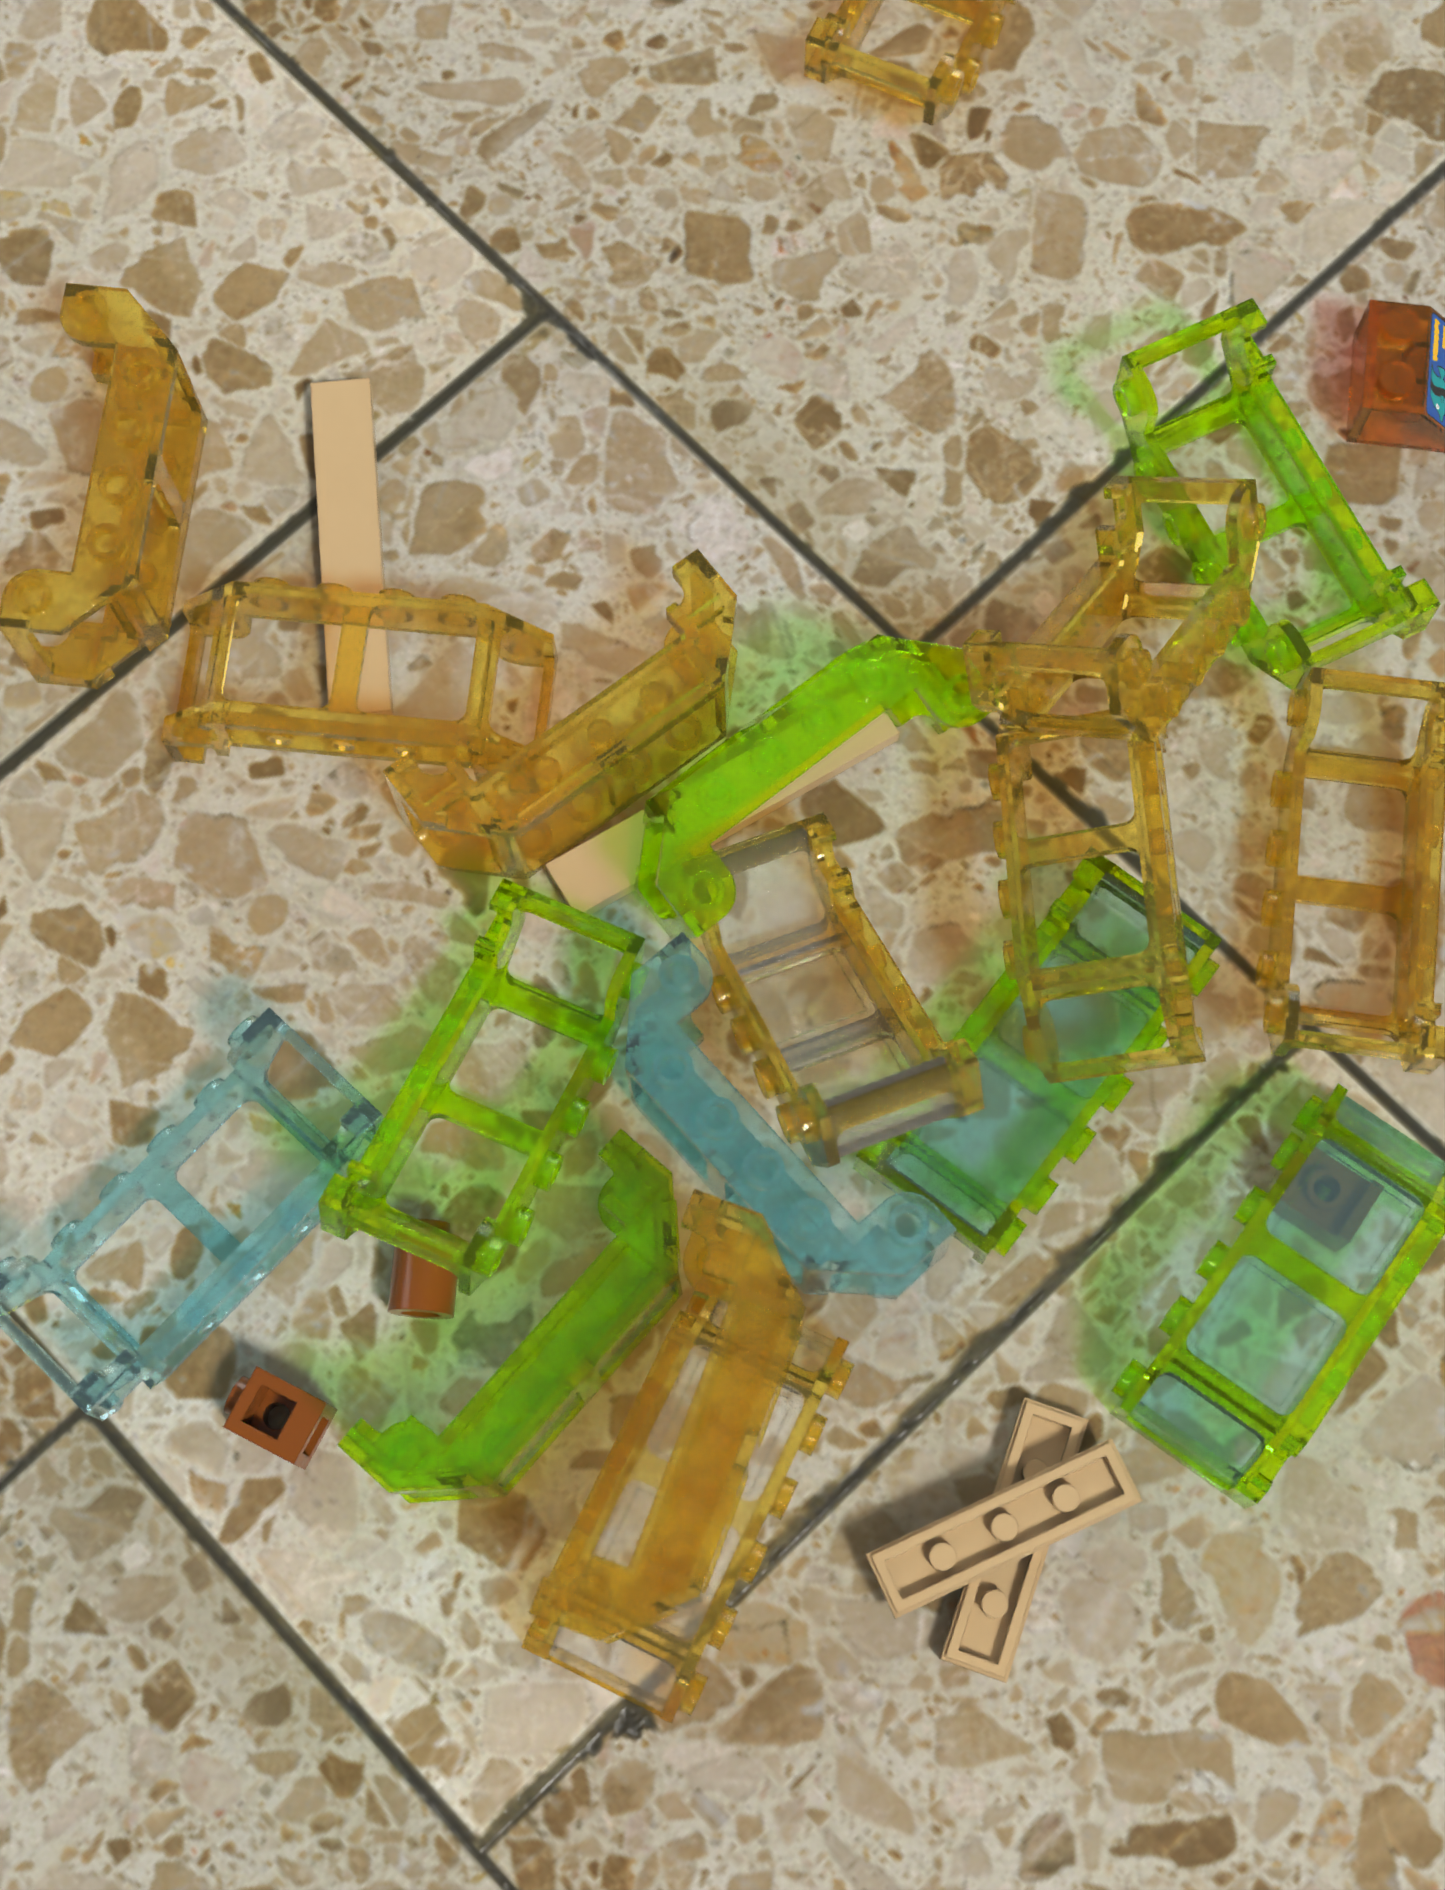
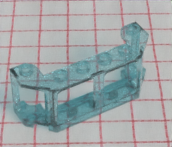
M681 932L631 975L625 1070L632 1103L804 1294L828 1295V1293L873 1295V1298L883 1299L899 1298L945 1256L957 1229L929 1199L911 1192L890 1196L860 1223L850 1215L697 1047L704 1041V1034L693 1023L691 1013L701 1006L710 995L713 985V974L707 958Z
M268 1008L259 1017L255 1015L248 1017L229 1036L227 1043L231 1049L227 1055V1062L234 1071L225 1080L217 1078L205 1086L194 1101L195 1109L178 1126L171 1124L161 1130L147 1147L146 1152L149 1155L131 1173L124 1171L114 1177L99 1195L101 1203L83 1221L75 1219L63 1227L51 1242L53 1251L43 1261L33 1255H27L18 1260L14 1256H10L0 1262V1328L87 1415L104 1421L121 1409L124 1404L123 1400L142 1381L152 1389L166 1380L349 1194L364 1173L355 1164L372 1147L375 1148L380 1145L391 1129L383 1114L271 1008ZM284 1040L353 1104L339 1119L341 1127L331 1141L268 1081L269 1067ZM255 1101L321 1163L240 1243L180 1185L177 1180V1172L243 1104ZM149 1200H157L222 1263L140 1345L79 1284L77 1272L144 1203ZM54 1294L117 1357L99 1371L92 1369L77 1384L9 1314L39 1296Z

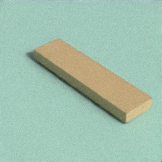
M1024 1397L992 1494L1078 1454L1088 1419ZM1049 1546L962 1587L939 1658L940 1660L1007 1683Z
M1112 1438L869 1552L865 1556L892 1615L896 1619L1143 1500Z

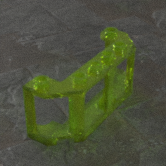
M1251 298L1122 356L1115 384L1113 385V396L1122 416L1134 462L1133 472L1136 482L1146 496L1153 495L1163 512V526L1169 539L1176 546L1182 545L1192 562V575L1197 587L1203 595L1207 597L1211 595L1222 613L1221 622L1228 640L1237 648L1241 646L1253 665L1292 691H1296L1304 687L1313 672L1329 663L1391 634L1404 640L1425 630L1441 604L1425 578L1404 587L1402 582L1407 574L1402 566H1397L1391 570L1387 569L1271 379L1277 362L1272 354L1263 356L1251 337L1252 334L1265 329L1268 322L1254 299ZM1222 333L1220 340L1231 382V391L1227 395L1154 427L1158 417L1157 399L1153 387L1142 368ZM1237 423L1247 429L1285 492L1287 501L1282 505L1214 535L1169 460L1167 453L1230 424ZM1296 527L1304 528L1309 532L1351 604L1348 610L1301 632L1286 619H1281L1268 627L1228 559ZM1374 623L1313 653L1309 649V647L1358 624Z
M879 634L840 653L645 801L643 815L645 826L640 862L636 866L633 889L671 939L698 938L730 912L736 898L734 878L710 844L883 712L887 713L896 728L904 725L915 716L928 717L935 722L931 726L937 734H941L950 728H966L978 723L1005 701L967 649Z
M505 878L502 879L489 902V909L497 912V915L485 936L479 935L474 944L473 963L361 1160L351 1159L346 1168V1177L334 1172L318 1200L321 1230L345 1241L357 1230H360L455 1274L458 1278V1291L468 1296H471L486 1278H492L510 1244L519 1248L524 1242L535 1216V1210L529 1207L538 1189L549 1192L564 1160V1156L559 1154L558 1151L567 1135L577 1138L591 1109L592 1102L586 1100L594 1082L604 1085L610 1077L619 1054V1049L614 1048L613 1044L629 1002L636 1003L640 997L650 972V967L642 964L646 938ZM525 912L539 916L623 953L607 991L604 1015L593 1013L514 979L509 974L508 966L525 922ZM492 1010H506L588 1046L543 1131L463 1097L450 1088L454 1075ZM436 1118L445 1119L529 1156L497 1219L486 1217L478 1227L471 1242L392 1208L386 1201L390 1190L427 1124Z

